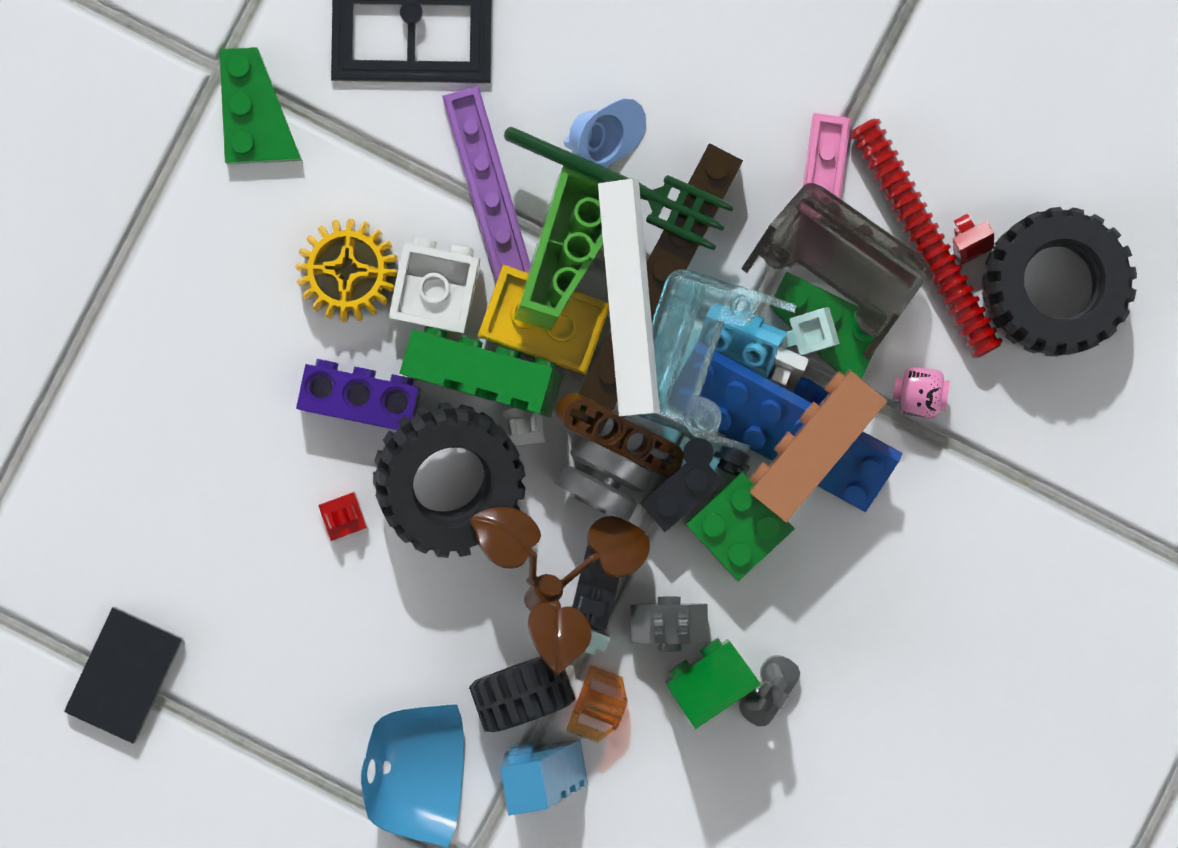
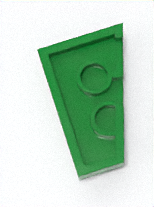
M258 47L219 49L225 163L231 165L303 161Z

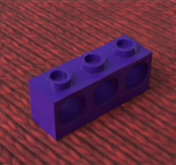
M316 359L315 366L305 364L296 406L298 410L393 430L400 428L397 422L404 416H407L410 420L416 415L421 388L413 386V378L391 374L390 381L375 378L376 371L355 366L353 373L338 371L339 363ZM320 377H328L332 383L331 393L324 398H317L312 389L313 383ZM359 384L366 385L370 392L369 400L364 405L355 406L350 400L352 388ZM395 392H402L408 401L406 409L398 414L391 413L387 407L389 396Z

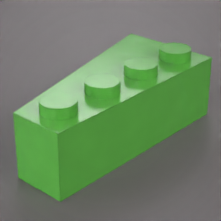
M565 166L562 167L552 193L515 313V320L551 331L603 247L598 184L601 182Z

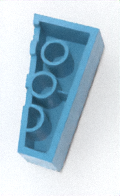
M581 739L535 747L534 741L511 744L510 751L505 752L500 766L508 816L549 809L559 803L562 798L569 797L570 792H577L580 790V787L588 785Z

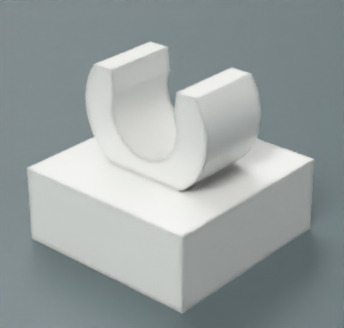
M780 347L769 376L770 381L781 387L789 386L795 389L809 359Z
M517 408L502 410L505 433L516 447L545 442L541 415Z

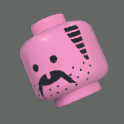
M912 366L906 369L903 378L896 377L892 400L900 401V411L904 415L933 419L937 417L939 411H946L950 381H945L943 373L939 370Z

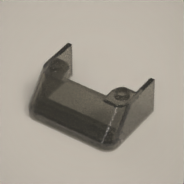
M807 183L798 191L769 225L741 268L744 272L748 273L761 257L774 269H791L798 262L859 306L854 314L859 329L863 333L874 337L862 354L867 359L874 353L931 273L928 262L921 255L829 190L815 183Z

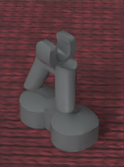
M780 655L767 658L760 668L761 685L739 700L740 712L750 723L758 727L768 725L778 710L782 709L789 699V693L800 677L798 665L789 658Z

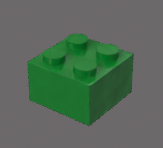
M740 472L738 476L733 478L684 524L737 581H740L795 530L788 521L786 523L750 493L753 483L743 472Z

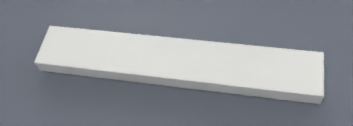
M631 178L599 183L598 191L619 416L660 413L639 179Z

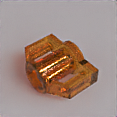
M590 665L565 731L595 743H599L611 732L616 731L628 703L623 677ZM595 680L619 689L622 700L590 689L592 681ZM581 713L610 724L612 727L606 732H602L577 721Z

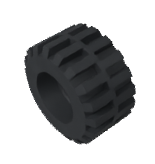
M541 656L479 678L469 686L484 732H499L536 720L569 706L576 699L566 669L561 674L556 675L543 661Z

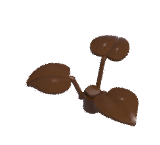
M495 507L475 514L469 521L476 533L480 548L485 556L495 565L509 569L518 568L529 557V577L526 579V582L531 586L524 596L525 605L531 611L528 617V630L539 655L556 675L561 674L585 652L590 644L592 635L590 624L582 612L570 606L561 608L559 599L563 595L565 586L597 560H599L602 570L608 576L618 578L629 576L643 565L650 551V541L645 531L620 517L606 516L596 520L591 525L587 534V543L591 550L595 552L594 554L590 555L561 580L551 574H543L538 577L536 576L537 554L532 548L539 542L541 532L529 515L514 508Z

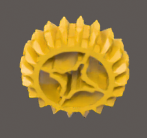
M353 219L347 220L346 230L341 229L338 220H333L332 228L334 233L331 234L328 233L324 226L318 227V231L323 239L318 242L313 236L309 235L306 240L314 247L312 252L302 248L299 250V255L309 259L308 264L297 263L295 267L297 271L307 272V276L297 279V284L299 286H311L302 294L303 298L310 300L315 296L318 297L312 306L316 312L320 311L327 304L325 317L328 319H332L335 316L337 309L340 310V320L342 322H348L349 311H354L356 320L362 321L363 313L361 309L364 307L367 308L371 315L377 314V309L372 302L377 299L384 306L389 303L388 299L381 293L383 289L394 293L395 286L387 282V277L397 278L398 270L388 269V265L398 262L397 255H384L393 247L392 243L385 241L380 245L377 244L383 235L379 229L374 231L370 237L367 236L370 225L367 222L361 224L358 232L355 231L356 225ZM344 241L340 256L336 260L319 263L323 253L330 246ZM356 241L364 243L374 251L378 267L358 262L357 251L355 250ZM349 258L354 268L357 267L360 271L365 272L357 271L350 274L349 280L346 283L343 280L344 276L341 273L338 274L335 270L344 268ZM317 274L337 279L340 301L332 299L324 293L320 287ZM377 278L374 286L366 295L351 301L355 285L359 281Z

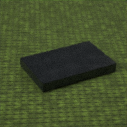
M112 607L64 712L132 744L136 743L184 638L117 607Z

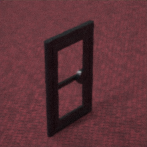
M332 0L331 81L491 83L492 0ZM353 4L402 5L400 16L408 24L407 61L352 60ZM420 5L471 6L470 62L415 61L416 24L423 17V10Z

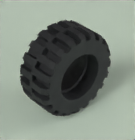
M1061 207L1049 208L1046 211H1037L1011 226L996 241V246L989 253L985 263L988 267L986 274L982 277V287H986L987 296L984 297L986 309L991 308L994 318L991 320L997 328L1002 327L1007 333L1005 337L1013 344L1019 343L1023 345L1024 350L1034 354L1039 352L1044 353L1045 356L1054 357L1072 355L1099 345L1103 340L1109 339L1117 332L1116 327L1120 323L1125 322L1130 313L1127 309L1128 305L1135 300L1137 290L1132 288V280L1137 278L1136 267H1130L1128 257L1133 256L1129 246L1123 247L1118 240L1121 234L1114 227L1108 229L1103 225L1105 219L1096 214L1092 216L1085 215L1083 209L1074 207L1069 210H1062ZM1050 247L1068 248L1078 254L1090 270L1093 283L1090 301L1082 311L1068 318L1046 316L1032 304L1027 295L1024 283L1026 267L1030 260L1043 249Z
M438 403V409L434 410L424 406L416 409L418 415L409 420L407 416H404L397 422L400 428L395 433L388 431L384 437L385 447L383 451L377 450L374 460L377 466L376 471L373 472V485L376 489L375 496L389 526L393 527L397 536L405 543L411 542L415 550L425 554L429 550H433L437 557L444 558L449 557L450 551H457L459 557L471 555L470 548L479 545L476 533L469 522L472 516L483 510L495 507H509L521 510L517 502L525 497L526 487L522 483V479L526 477L524 465L519 459L520 454L516 446L502 427L498 426L484 412L477 413L473 407L463 404L459 408H453L450 403ZM463 448L470 450L480 459L484 469L483 482L476 496L466 505L451 511H435L424 507L417 499L413 487L414 477L420 465L430 455L443 449Z

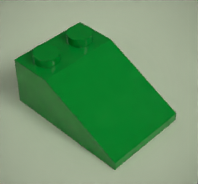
M719 638L714 639L699 650L702 657L691 664L686 659L668 671L671 678L665 681L695 730L761 685L729 639L722 643Z

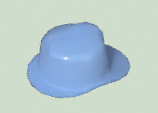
M627 98L614 101L600 110L583 112L573 121L569 136L563 141L564 146L572 150L574 154L607 168L628 155L638 146L645 132L646 114L642 105L634 99Z

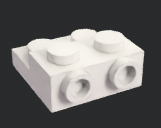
M414 237L413 244L404 242L388 318L465 333L481 259L473 257L474 249L452 245L451 252L436 249L437 241Z

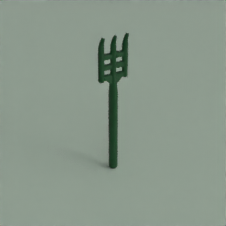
M508 127L504 132V139L601 183L631 179L517 128ZM669 175L665 176L663 180L664 186L653 190L639 182L640 199L648 201L652 213L646 218L647 223L694 244L711 250L716 249V245L702 236L691 232L695 221L721 231L725 229V226L718 221L699 212L704 201L728 211H733V206L713 194ZM672 187L680 190L676 201L667 198ZM688 194L696 197L692 208L683 205ZM663 207L672 210L667 221L659 218ZM679 214L688 217L683 228L675 225Z

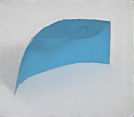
M457 704L403 709L382 716L374 724L361 770V787L366 814L374 825L396 835L449 847L459 814L463 777L464 732L462 717ZM373 759L375 762V775L372 783H369L367 772L369 763ZM385 761L391 764V770L387 774L383 773Z

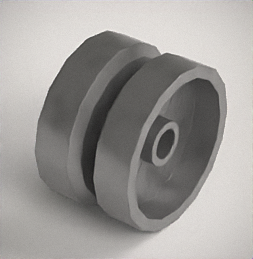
M578 436L570 454L574 460L589 468L584 473L572 466H563L554 484L575 494L574 499L604 514L608 511L629 521L637 503L634 498L618 489L622 484L637 492L644 491L653 473L584 437Z

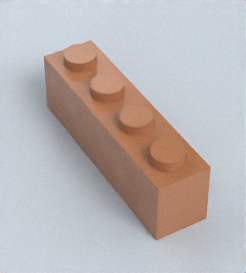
M850 369L844 375L838 371L824 388L829 393L820 405L813 401L799 418L804 423L794 436L787 432L774 448L778 453L776 458L769 466L762 462L749 478L753 483L750 493L786 523L887 403V400Z

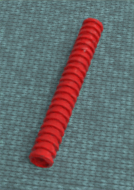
M871 119L852 130L849 136L858 142L855 147L857 150L861 149L863 151L862 159L868 160L869 165L867 168L869 171H874V181L879 180L881 185L878 188L880 191H885V201H890L893 205L890 207L891 212L896 211L898 214L896 221L903 223L904 227L901 230L903 233L908 232L910 236L907 239L908 242L914 243V253L920 254V264L925 263L927 267L924 270L927 275L931 274L933 278L930 280L931 284L937 285L939 289L936 293L938 295L942 294L945 299L942 301L943 305L949 306V316L954 315L956 321L953 323L955 327L960 326L962 330L959 332L960 336L966 337V347H971L974 351L971 353L972 358H979L1000 347L1003 340L1001 337L997 339L994 334L997 332L996 327L991 328L989 322L992 320L990 317L984 316L983 312L986 311L984 306L979 307L977 303L980 300L979 297L973 296L971 292L974 290L973 286L967 285V275L962 276L960 272L963 269L960 264L956 265L954 262L957 258L956 255L949 253L948 250L951 246L949 243L944 244L942 240L945 238L944 234L938 233L939 225L938 223L933 224L931 220L933 218L932 212L927 213L925 209L928 206L927 203H922L920 200L921 192L915 191L916 183L914 181L910 182L908 179L910 176L909 171L903 170L902 166L905 165L903 160L898 161L896 157L899 154L898 151L892 150V140L886 139V129L881 130L879 126L882 123L881 120Z

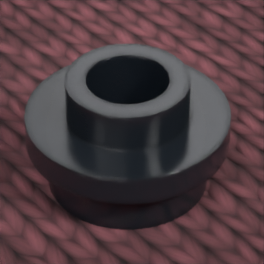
M723 444L720 451H715L714 458L719 460L717 467L727 473L738 476L740 470L748 472L750 466L747 464L751 456L734 447Z

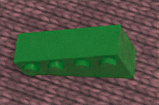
M425 326L423 332L412 329L399 374L551 418L564 375L555 370L556 363L537 357L533 358V362L518 359L519 352L497 346L496 352L482 349L483 342L461 336L460 342L446 339V331Z

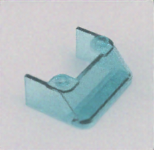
M678 269L672 272L665 281L652 320L660 413L637 416L692 436L748 453L750 445L717 433L721 423V411L716 403L700 397L724 322L735 326L749 324L757 315L760 303L790 312H795L797 305L687 269Z

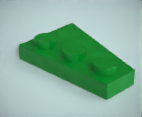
M786 272L769 308L792 329L790 318L829 307L840 344L816 351V353L835 372L839 371L844 375L850 369L862 379L889 322Z

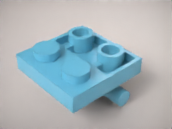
M716 303L706 317L699 342L769 379L780 346L784 343L787 332L764 323V318L748 311L742 310L740 313Z

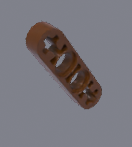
M569 393L562 397L557 404L556 417L570 431L658 474L670 475L676 472L683 462L682 449L668 437L626 416H619V413L581 394ZM573 408L582 410L589 416L587 422L578 416H571L570 411ZM605 419H613V428L610 433L605 436H599L597 432L599 424ZM635 433H642L643 441L641 445L635 450H628L627 442L629 438ZM655 447L663 453H669V456L666 460L659 459L651 452Z

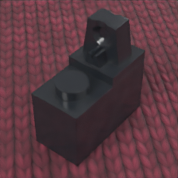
M588 544L584 560H586L590 555L595 553L591 550ZM599 560L593 562L580 573L572 607L584 614L590 626L607 630L619 578L608 576L602 570Z

